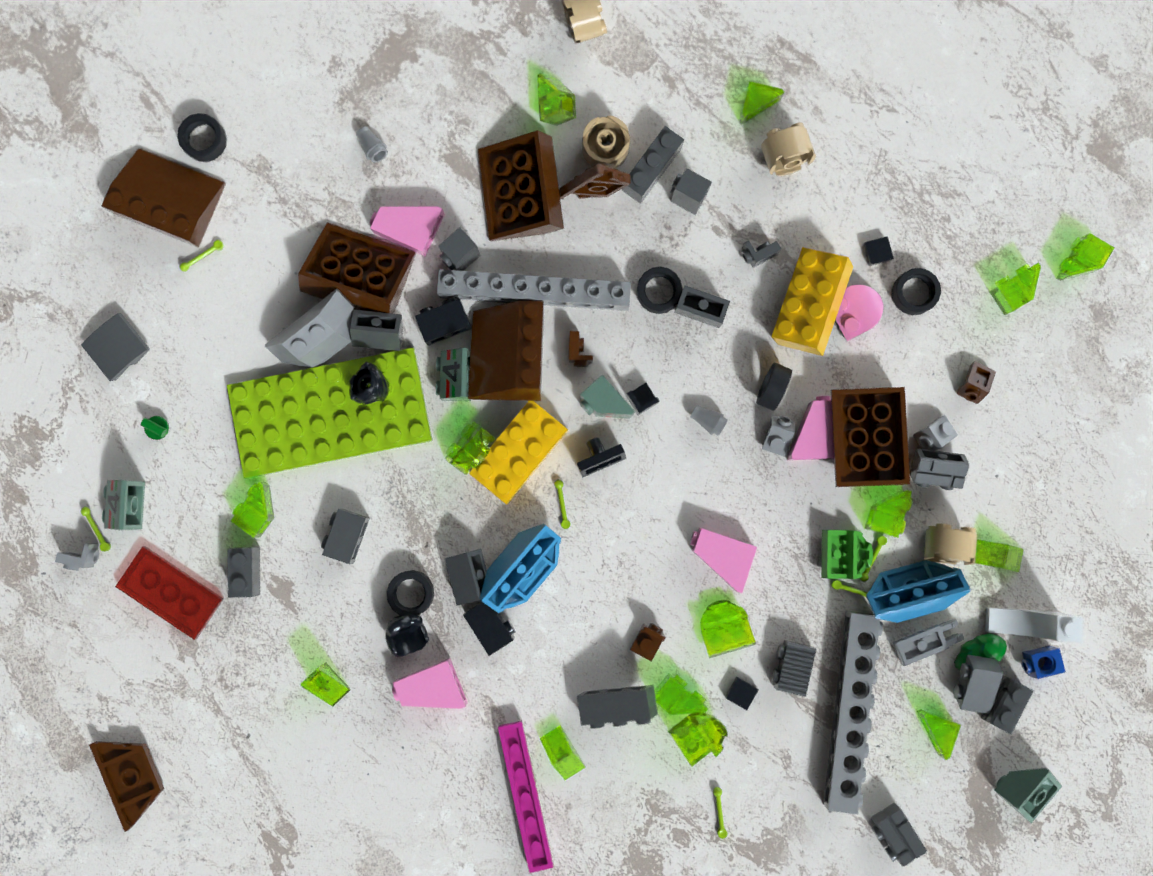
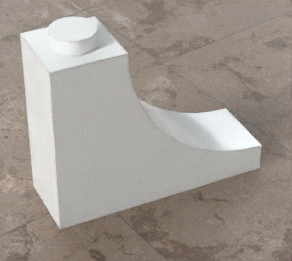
M986 607L985 631L1082 643L1083 617L1052 611Z

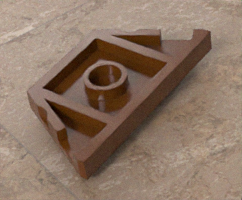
M596 164L560 187V200H564V197L569 194H577L578 199L609 197L631 184L630 174L602 164Z
M96 741L89 744L123 830L126 832L136 824L161 794L164 786L146 744Z

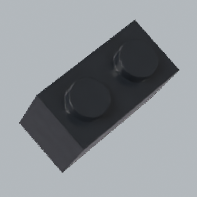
M447 299L442 302V306L434 309L433 306L426 307L419 311L420 314L415 315L423 339L428 346L472 329L460 299Z
M481 602L465 612L463 616L488 656L512 642L515 639L513 634L516 631L509 620L504 621L500 615L502 612L497 613L484 602Z

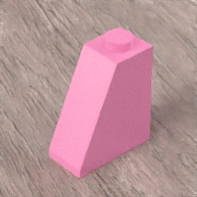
M438 206L380 207L378 212H374L371 217L370 229L374 234L426 257L445 213Z
M818 396L816 401L808 404L787 455L788 460L834 459L830 396Z
M699 528L698 532L694 531L690 541V545L693 546L692 551L731 588L742 593L757 547Z
M450 658L401 677L393 682L392 693L395 700L400 701L401 706L461 709L466 707L468 703Z

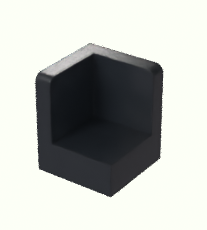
M647 383L626 393V397L637 415L642 414L660 402L658 397L654 396Z

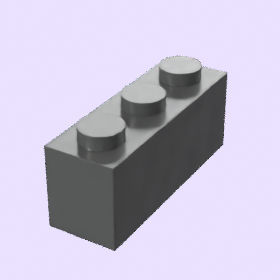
M664 126L630 172L631 184L623 188L622 191L641 204L682 149L684 139Z
M654 685L585 691L577 696L581 726L590 725L592 729L604 727L606 723H613L614 727L627 725V722L636 721L637 725L648 724L652 718L658 715Z

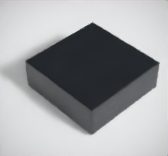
M888 236L863 243L869 266L894 259Z
M736 676L725 698L747 711L759 689Z

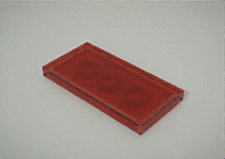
M142 546L115 586L193 640L199 637L224 600V598L146 546Z

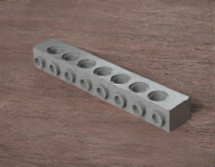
M439 269L437 294L442 299L455 298L501 303L543 301L546 306L620 311L629 310L631 282Z
M845 612L823 805L828 811L858 815V809L863 804L861 783H864L866 779V769L863 765L864 758H867L869 753V745L866 743L867 733L871 732L872 722L869 718L870 709L874 707L872 687L877 681V670L874 669L875 661L880 656V647L877 643L878 636H881L883 631L882 621L876 619L872 614ZM865 632L867 634V641L859 645L858 636ZM863 657L865 660L863 667L856 669V659ZM860 681L862 684L861 690L853 693V684ZM853 706H858L859 713L855 717H850V709ZM856 731L855 739L847 741L846 736L848 732ZM853 755L852 764L844 766L843 761L845 757ZM850 780V787L846 790H841L842 782Z

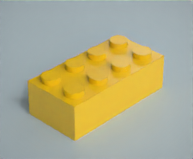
M802 247L771 336L778 345L820 356L824 355L854 267L849 257Z
M528 401L469 474L501 501L509 504L566 435L568 429L537 403Z

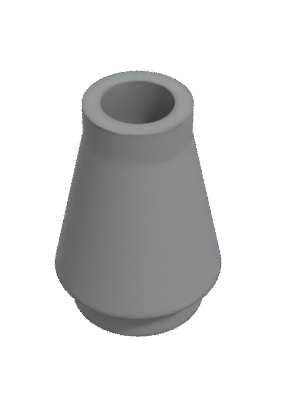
M362 127L357 131L356 136L361 143L366 158L373 163L382 161L388 154L386 144L375 136L368 127Z
M698 405L690 416L711 435L715 434L717 436L720 435L728 419L723 417L724 414L702 408Z

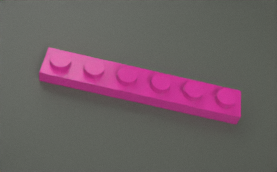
M521 720L499 725L498 731L529 873L553 868L554 864L523 722Z

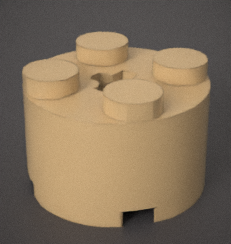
M562 0L567 23L571 30H573L571 35L575 44L607 34L605 21L600 15V12H602L600 0Z
M614 116L597 117L591 120L586 125L582 137V153L585 160L592 167L596 164H602L613 169L618 168L625 162L630 146V135L625 123ZM610 142V145H602V143Z
M801 122L795 123L790 128L783 130L779 128L770 130L766 134L767 139L761 145L771 175L773 172L776 173V176L795 173L802 169V164L807 162L810 165L816 158L807 129Z
M949 524L929 526V529L926 530L925 560L929 559V561L945 564H957L960 561H964V565H975L977 545L975 528L961 527V530L951 529L952 525Z

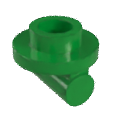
M153 416L149 419L145 417L140 424L144 427L145 434L154 440L163 439L169 432L167 420L160 416Z

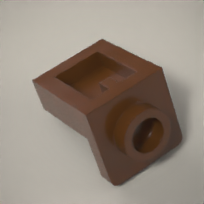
M570 331L569 363H574L575 367H588V363H593V355H579V352L584 351V338H579V331Z
M974 361L970 365L965 382L958 389L957 394L968 401L978 404L989 394L996 371Z
M650 623L649 626L643 624L630 650L652 662L662 641L664 642L666 639L665 635L662 634L663 629L653 623Z

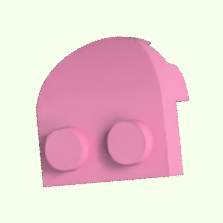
M852 285L846 288L836 322L847 341L871 330L879 323L884 310L881 296L876 290L865 285Z

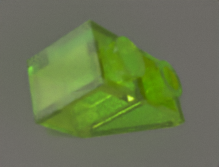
M541 73L538 74L540 121L557 126L575 119V94L557 78Z
M1091 233L1081 238H1076L1070 247V250H1072L1071 254L1058 267L1060 272L1056 279L1061 281L1102 269L1115 247Z
M1039 262L1031 267L1028 263L1015 270L1016 276L1011 279L1008 275L995 282L997 287L989 291L1004 315L1015 311L1034 299L1041 269Z
M266 482L254 483L247 492V499L244 503H239L232 513L234 516L231 522L253 538H260L274 519L270 485Z
M901 490L872 505L864 529L898 538L899 534H902L905 530L906 521H904L906 511L910 510L913 503V498H911L912 491Z
M668 673L654 690L656 703L670 715L705 713L708 710L704 704L706 699L696 690L693 693L686 688L688 683L678 674L673 677Z

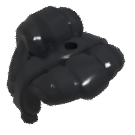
M365 362L349 381L350 399L356 403L371 404L376 401L382 402L390 391L389 383L377 366L369 362Z
M414 614L399 615L393 617L388 622L385 639L388 649L396 657H403L422 650L426 643L430 641L421 616Z

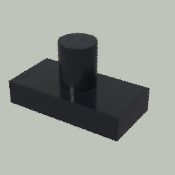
M593 438L586 443L592 456L578 462L577 465L582 477H586L625 460L626 455L621 444L605 450L600 438Z

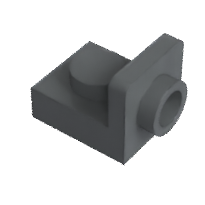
M748 240L743 244L741 254L747 264L750 263L755 268L778 255L781 247L777 241L772 244L765 242L757 247V252H755Z

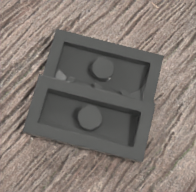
M117 313L106 321L81 344L109 381L117 380L130 365L137 364L150 350L122 313Z

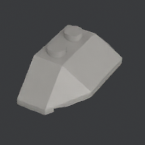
M335 289L266 343L265 347L282 363L308 368L321 366L351 343L350 326L354 305L338 289Z

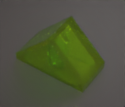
M749 81L739 118L740 124H744L780 102L785 93L783 89Z
M977 539L975 563L1019 573L1024 549Z
M326 662L316 668L300 684L302 688L332 707L350 691L348 685Z
M922 709L918 710L917 713L937 754L945 760L950 759L961 725L937 714Z
M561 725L540 737L552 766L564 780L586 768Z

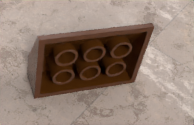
M537 130L478 149L489 241L542 235L564 229L552 136Z
M138 148L110 184L101 207L117 216L199 248L226 183Z
M327 222L298 273L300 292L324 299L335 289H338L354 305L353 310L393 314L399 303L416 252Z
M515 301L473 311L468 399L541 401L544 332L543 301Z
M905 387L831 390L835 487L909 485L910 472Z

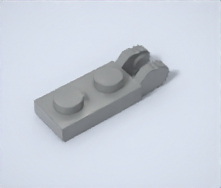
M952 619L939 625L936 624L892 642L901 665H909L946 650L949 646L964 640L962 633L953 634L947 638L944 637V631L959 625L957 620Z

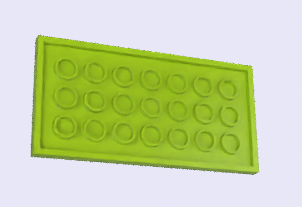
M414 347L227 385L243 477L246 479L433 441ZM365 362L377 366L389 383V394L382 402L376 401L371 404H362L350 399L349 381Z

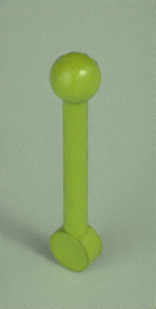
M216 240L213 246L187 263H181L180 270L188 271L191 265L213 251L222 250L224 244L220 240Z
M556 480L554 486L558 490L563 520L561 526L563 529H568L570 521L567 520L562 491L564 483L562 480Z
M83 507L80 512L83 516H86L100 541V550L103 552L109 551L111 544L105 542L90 515V508Z
M879 536L876 540L877 546L873 552L871 567L882 545L887 543L885 536ZM871 567L866 568L862 573L861 581L866 582L869 579L868 574Z
M834 580L831 584L832 588L836 590L843 589L865 597L868 593L843 585L839 580Z
M715 787L713 794L716 796L719 821L717 834L719 838L724 839L728 833L724 828L720 797L722 789Z

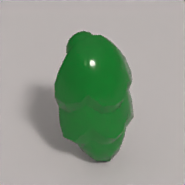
M995 634L976 636L973 640L961 645L960 653L954 661L955 667L960 671L961 665L966 662L967 655L997 659L999 663L1006 653V641L1001 636Z

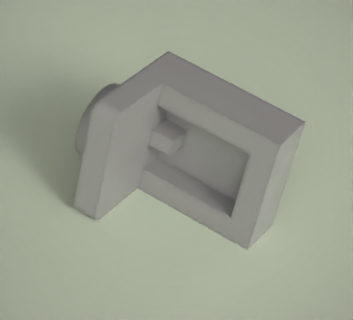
M772 415L762 449L785 457L795 434V422L786 416L778 417Z
M945 415L913 434L921 449L933 451L942 448L958 436Z
M85 543L82 555L72 552H58L55 562L64 564L63 568L69 570L94 567L99 558V544Z

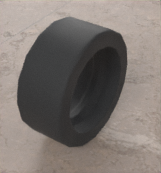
M197 113L190 115L182 121L178 128L177 139L180 147L188 156L196 161H213L221 156L226 148L227 137L225 130L213 117L207 114ZM208 125L215 131L213 144L206 150L197 151L193 149L189 143L191 133L199 126Z
M660 266L644 272L639 279L636 292L638 301L644 309L651 313L662 314L675 308L683 289L678 275L671 269ZM654 277H664L673 286V295L664 304H655L646 296V285Z
M923 268L910 269L900 275L894 282L891 291L892 300L895 306L903 313L921 315L932 309L939 301L941 295L940 282L929 270ZM912 278L923 280L929 288V299L922 305H912L903 296V286Z
M774 362L764 378L756 403L775 411L788 388L792 369Z
M415 570L404 571L396 575L389 583L386 592L387 602L398 615H419L425 612L432 604L434 586L429 577L422 572ZM408 579L417 580L421 583L425 592L421 604L413 608L403 606L397 599L396 592L401 582Z

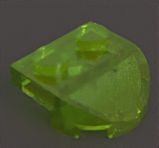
M475 421L465 426L461 432L462 437L457 443H453L446 451V461L464 475L469 473L471 467L477 468L490 451L488 445L494 441V436Z
M719 600L706 608L700 620V627L709 658L756 645L748 621V615L741 606L739 607L729 600Z
M703 712L689 714L668 730V733L691 767L710 752L717 757L724 749L722 745L724 737H728L727 729L723 723L716 717Z

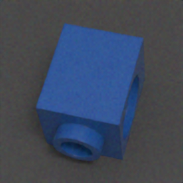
M1049 645L1022 652V667L1024 672L1030 677L1040 679L1066 673L1060 648ZM1043 657L1045 663L1043 667L1039 668L1038 661Z

